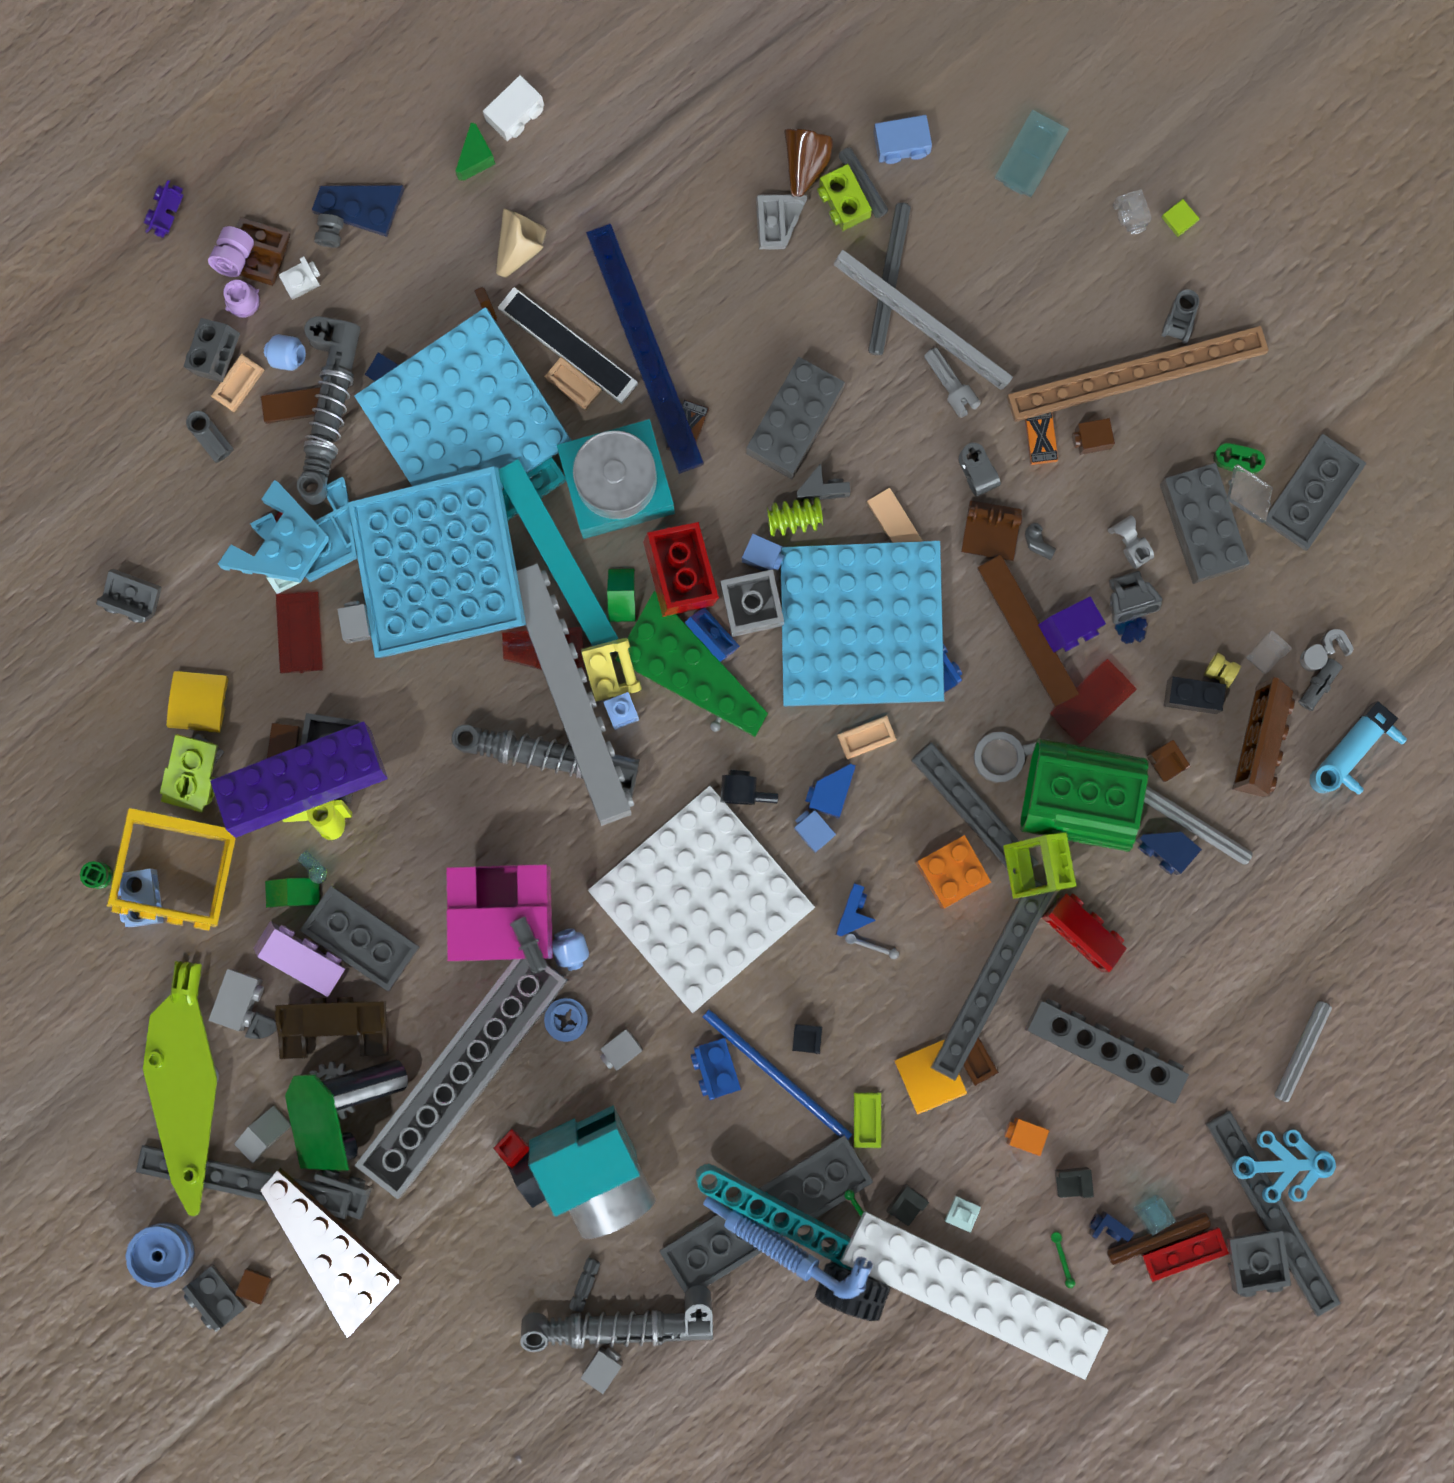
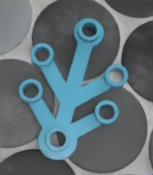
M1297 1130L1286 1131L1283 1134L1284 1144L1289 1147L1295 1146L1307 1158L1306 1160H1298L1275 1139V1135L1272 1132L1263 1131L1257 1135L1258 1145L1262 1148H1269L1282 1161L1255 1162L1251 1157L1244 1156L1237 1158L1233 1162L1232 1170L1235 1176L1240 1179L1251 1178L1255 1173L1283 1172L1272 1186L1264 1188L1262 1197L1267 1203L1278 1202L1283 1190L1299 1171H1309L1299 1185L1290 1187L1288 1191L1289 1198L1292 1201L1300 1202L1306 1199L1307 1192L1318 1178H1327L1334 1173L1336 1168L1334 1157L1327 1151L1316 1152L1302 1139L1301 1134ZM1291 1133L1294 1134L1296 1138L1294 1143H1291L1289 1141V1135ZM1265 1134L1270 1139L1268 1144H1265L1262 1140ZM1319 1160L1324 1162L1322 1170L1318 1167ZM1241 1163H1243L1246 1166L1245 1173H1242L1239 1170V1165ZM1296 1188L1301 1191L1300 1198H1297L1294 1194ZM1270 1189L1275 1192L1273 1200L1268 1196Z

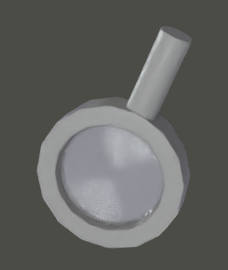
M993 732L983 737L976 745L973 754L974 765L978 773L986 780L994 783L1007 782L1015 778L1022 770L1025 756L1033 753L1036 742L1022 746L1020 741L1011 734Z

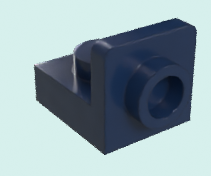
M1104 1211L1101 1215L1097 1213L1088 1226L1091 1228L1088 1234L1095 1239L1098 1238L1105 1226L1108 1227L1105 1232L1118 1242L1121 1238L1129 1242L1134 1235V1232Z

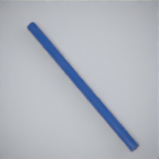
M710 1009L705 1013L702 1018L839 1137L845 1135L847 1140L852 1136L850 1131Z

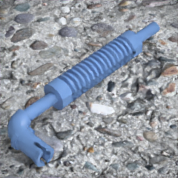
M709 1196L705 1199L703 1205L726 1220L724 1225L726 1229L734 1234L736 1233L737 1236L745 1239L746 1242H749L750 1245H753L758 1250H762V1253H766L771 1259H774L776 1262L779 1261V1264H783V1267H787L788 1270L796 1273L804 1281H808L813 1277L834 1291L835 1296L842 1299H851L865 1291L866 1280L873 1267L870 1260L867 1262L866 1267H864L867 1258H856L850 1276H847L845 1281L839 1282L818 1268L819 1259L811 1254H807L806 1251L794 1245L793 1242L790 1243V1240H786L781 1234L734 1209L730 1210Z

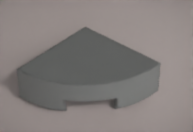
M256 1012L245 1037L261 1039L272 1035L277 1031L275 1019Z

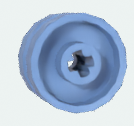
M168 1222L154 1224L135 1234L128 1244L126 1252L127 1268L132 1277L142 1285L153 1288L166 1286L185 1275L191 1267L195 1254L193 1241L188 1232L177 1224ZM160 1252L163 1255L162 1259L158 1256Z

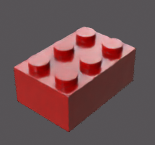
M699 522L647 532L643 543L662 616L714 606L719 597Z

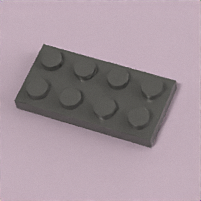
M1322 433L1262 522L1307 551L1367 463Z
M330 886L300 929L301 932L386 991L391 990L420 948L416 943L333 886Z

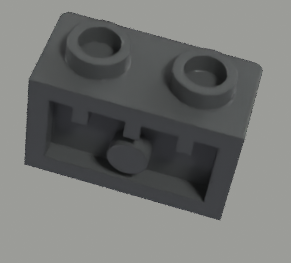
M214 1265L210 1266L182 1289L185 1293L184 1299L192 1308L196 1307L202 1314L201 1320L204 1325L210 1330L213 1328L215 1332L223 1328L247 1308L240 1297L235 1295L236 1292Z

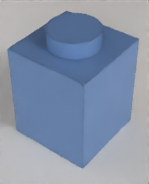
M752 534L742 556V563L761 571L779 570L784 555L780 554L782 546Z
M815 810L811 814L805 811L795 820L798 825L794 827V830L814 853L836 835Z

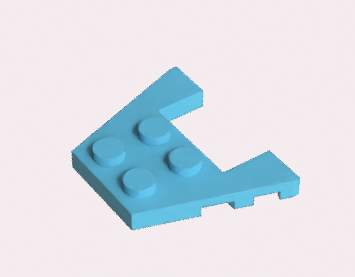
M343 477L326 485V497L334 511L315 520V522L327 534L329 541L305 576L309 582L357 559L348 506L347 487ZM270 513L250 524L253 530L266 540L277 522L273 514Z
M274 480L262 497V501L264 504L283 513L255 556L230 545L218 565L223 570L230 571V569L246 574L257 573L267 575L270 578L301 583L329 541V538L280 483Z

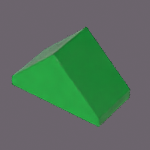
M472 122L455 170L458 180L465 181L496 164L493 154L479 128Z
M608 569L607 599L609 622H636L635 569Z
M287 878L265 881L266 908L318 905L320 902V878Z

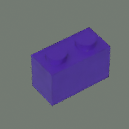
M1090 596L1050 616L1038 624L1053 652L1062 648L1067 652L1079 645L1078 640L1083 638L1087 642L1098 636V629L1106 623Z

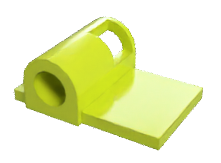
M332 800L282 821H309L323 838L335 840L343 834L345 818H352V811L343 800Z

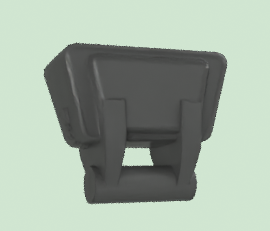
M1140 571L1109 580L1110 588L1113 590L1110 596V607L1114 624L1142 617L1161 609L1162 597L1149 582H1144ZM1133 583L1135 584V586L1122 589L1123 586H1127Z

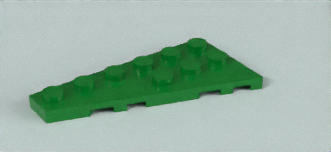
M654 591L627 638L630 645L628 651L634 672L721 718L747 734L756 737L768 713L676 614L662 616L657 593ZM618 655L615 661L621 664Z

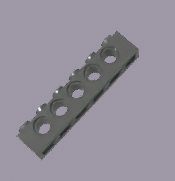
M1047 998L1046 1002L1038 1001L1025 1027L1026 1031L1170 1103L1176 1104L1189 1076L1188 1073L1183 1071V1065L1169 1059L1168 1063H1165L1158 1059L1159 1053L1147 1047L1141 1051L1133 1047L1135 1041L1123 1035H1120L1119 1039L1109 1035L1111 1031L1109 1028L1099 1023H1096L1093 1027L1085 1023V1016L1071 1011L1069 1015L1061 1011L1062 1005ZM1058 1017L1065 1021V1029L1060 1033H1056L1052 1028L1053 1020ZM1085 1029L1088 1031L1090 1039L1085 1045H1080L1077 1041V1034L1080 1030ZM1105 1042H1111L1114 1046V1052L1109 1057L1103 1056L1101 1052V1047ZM1131 1054H1135L1138 1058V1065L1134 1069H1129L1126 1066V1058ZM1159 1066L1163 1071V1076L1159 1081L1154 1082L1151 1079L1150 1072L1154 1067Z

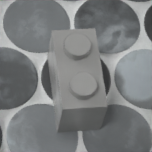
M227 969L208 1021L236 1031H244L245 1027L249 1028L255 1014L252 1012L255 1001L259 1002L263 994L264 987L261 986L263 979L234 969Z

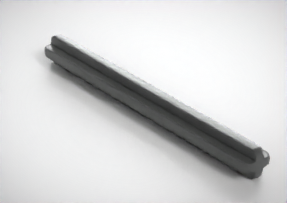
M897 203L895 206L882 279L894 288H896L911 209L906 203ZM880 299L877 300L868 352L872 355H882L884 352L892 310Z

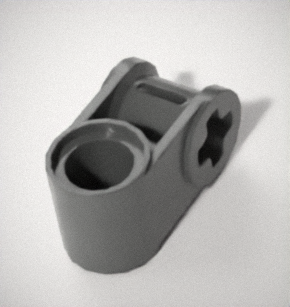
M1186 289L1178 293L1172 302L1169 314L1165 320L1161 332L1162 337L1168 335L1180 339L1182 343L1187 344L1200 301L1196 292ZM1179 300H1189L1191 309L1182 308Z
M978 443L967 444L960 452L958 461L972 493L978 497L1001 486V481L985 449ZM969 452L971 455H977L975 461L973 459H967L966 456L969 454Z

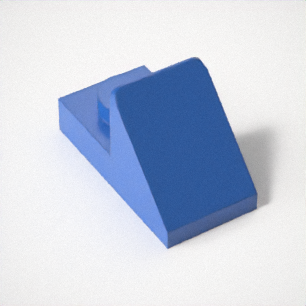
M853 884L835 935L841 937L876 921L856 913L857 908L862 910L867 894L863 893V886Z

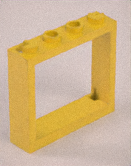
M129 808L125 818L106 906L112 907L111 912L128 915L129 911L140 913V918L155 920L156 916L167 918L166 923L183 925V921L194 923L193 928L210 931V926L216 927L218 925L236 838L224 827ZM133 823L224 842L209 917L117 899Z

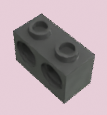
M201 318L183 367L197 376L223 382L240 333L227 324Z

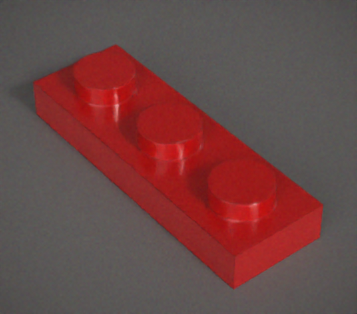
M1215 1227L1152 1250L1141 1256L1149 1278L1154 1282L1228 1255L1229 1252L1220 1228Z

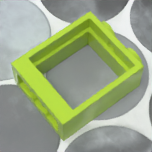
M1067 833L1044 835L1003 845L1013 899L1077 887ZM1041 846L1048 885L1040 887L1035 885L1029 848Z

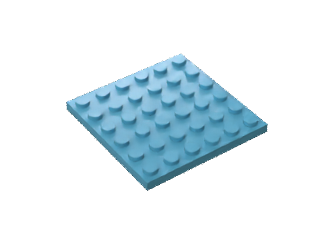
M486 307L354 395L412 486L493 466L499 470L519 459L525 472L528 473L557 454L558 444L572 441Z
M493 466L348 502L375 658L388 657L526 625L497 467Z
M940 541L782 547L781 554L784 555L781 563V599L784 625L782 626L783 705L785 707L945 702Z

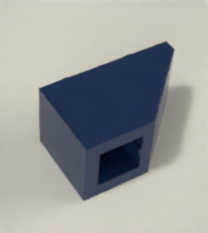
M1182 832L1144 834L1136 839L1140 844L1138 848L1148 857L1152 855L1160 861L1159 866L1169 875L1173 873L1176 875L1182 874L1202 850Z

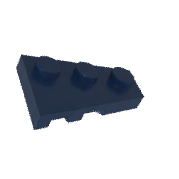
M320 186L312 212L317 215H335L341 217L345 224L387 237L404 187Z

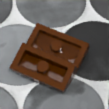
M240 217L236 228L249 234L254 241V245L249 256L245 258L246 262L239 276L273 286L286 253L290 232Z

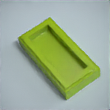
M854 1092V1148H881V1093Z

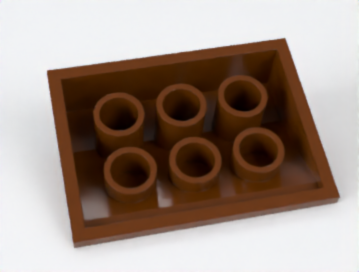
M1273 677L1256 686L1232 790L1260 797L1269 796L1270 792L1275 790L1277 777L1274 776L1275 768L1280 766L1283 757V751L1280 750L1281 742L1286 740L1289 731V725L1286 724L1287 716L1292 714L1295 705V699H1292L1293 691L1279 678Z

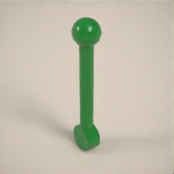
M846 1190L844 1193L845 1198L851 1201L860 1217H862L864 1211L854 1198V1191Z
M1053 1232L1051 1240L1056 1244L1066 1277L1065 1285L1067 1288H1073L1076 1282L1071 1278L1062 1249V1236L1058 1232Z

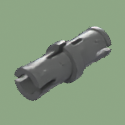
M1328 658L1327 663L1318 675L1312 677L1310 680L1311 685L1302 698L1299 699L1298 703L1305 709L1313 711L1324 693L1330 691L1331 683L1340 670L1343 669V666L1334 659Z

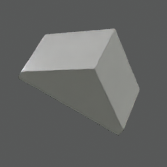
M273 1106L248 1126L234 1145L253 1164L291 1127V1123Z

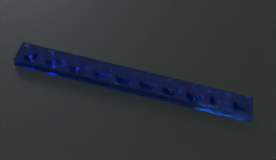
M610 223L586 232L678 473L681 474L704 465L703 459L612 225Z

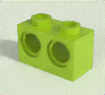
M849 164L820 177L819 188H817L818 194L823 203L828 202L831 208L829 211L830 217L835 225H840L842 231L871 218L872 209ZM839 183L844 189L840 192H835L830 186ZM846 206H851L856 212L848 215L842 209Z

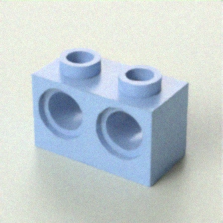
M144 869L124 872L118 896H121L122 900L162 907L157 870ZM139 878L142 881V888L135 893L131 885L134 879ZM129 911L128 915L119 914L121 922H125V927L164 923L163 917L156 916L155 920H149L144 918L138 919L134 911Z

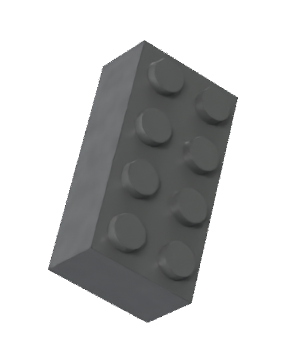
M798 357L746 447V454L784 476L793 479L842 394L845 382Z
M1216 463L1171 476L1162 481L1160 488L1193 584L1244 569L1250 564Z

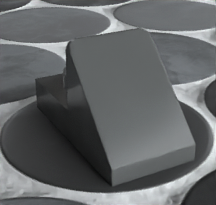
M819 464L797 491L796 498L798 502H803L805 498H808L809 501H814L815 497H818L820 500L849 498L850 482H843V479H831L827 481L828 484H823L821 464Z

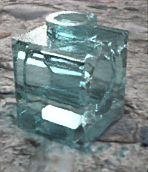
M1154 1195L1133 1208L1144 1228L1151 1235H1155L1176 1222L1164 1200L1158 1195Z

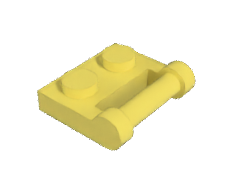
M627 638L581 649L595 702L627 692L629 694L636 693L642 689L640 681L636 680L628 651L630 645ZM618 651L626 683H618L610 652Z

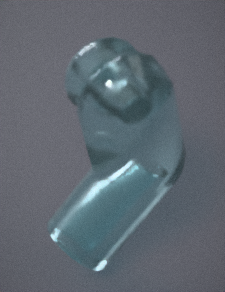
M308 851L302 853L297 860L307 869L309 879L317 884L324 882L327 877L326 868Z

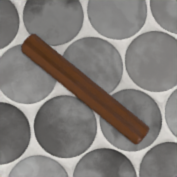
M1205 1212L1199 1213L1109 1249L1107 1256L1112 1265L1120 1264L1210 1228V1219Z

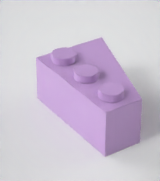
M270 921L253 948L257 957L328 997L345 970L343 965L340 964L342 959L331 952H327L325 955L317 950L319 946L306 938L301 940L288 927L284 925L278 926Z

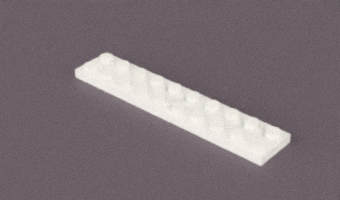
M864 1211L841 1259L843 1264L853 1268L856 1258H867L864 1267H866L869 1260L873 1264L868 1276L1084 1380L1108 1332L1106 1327Z

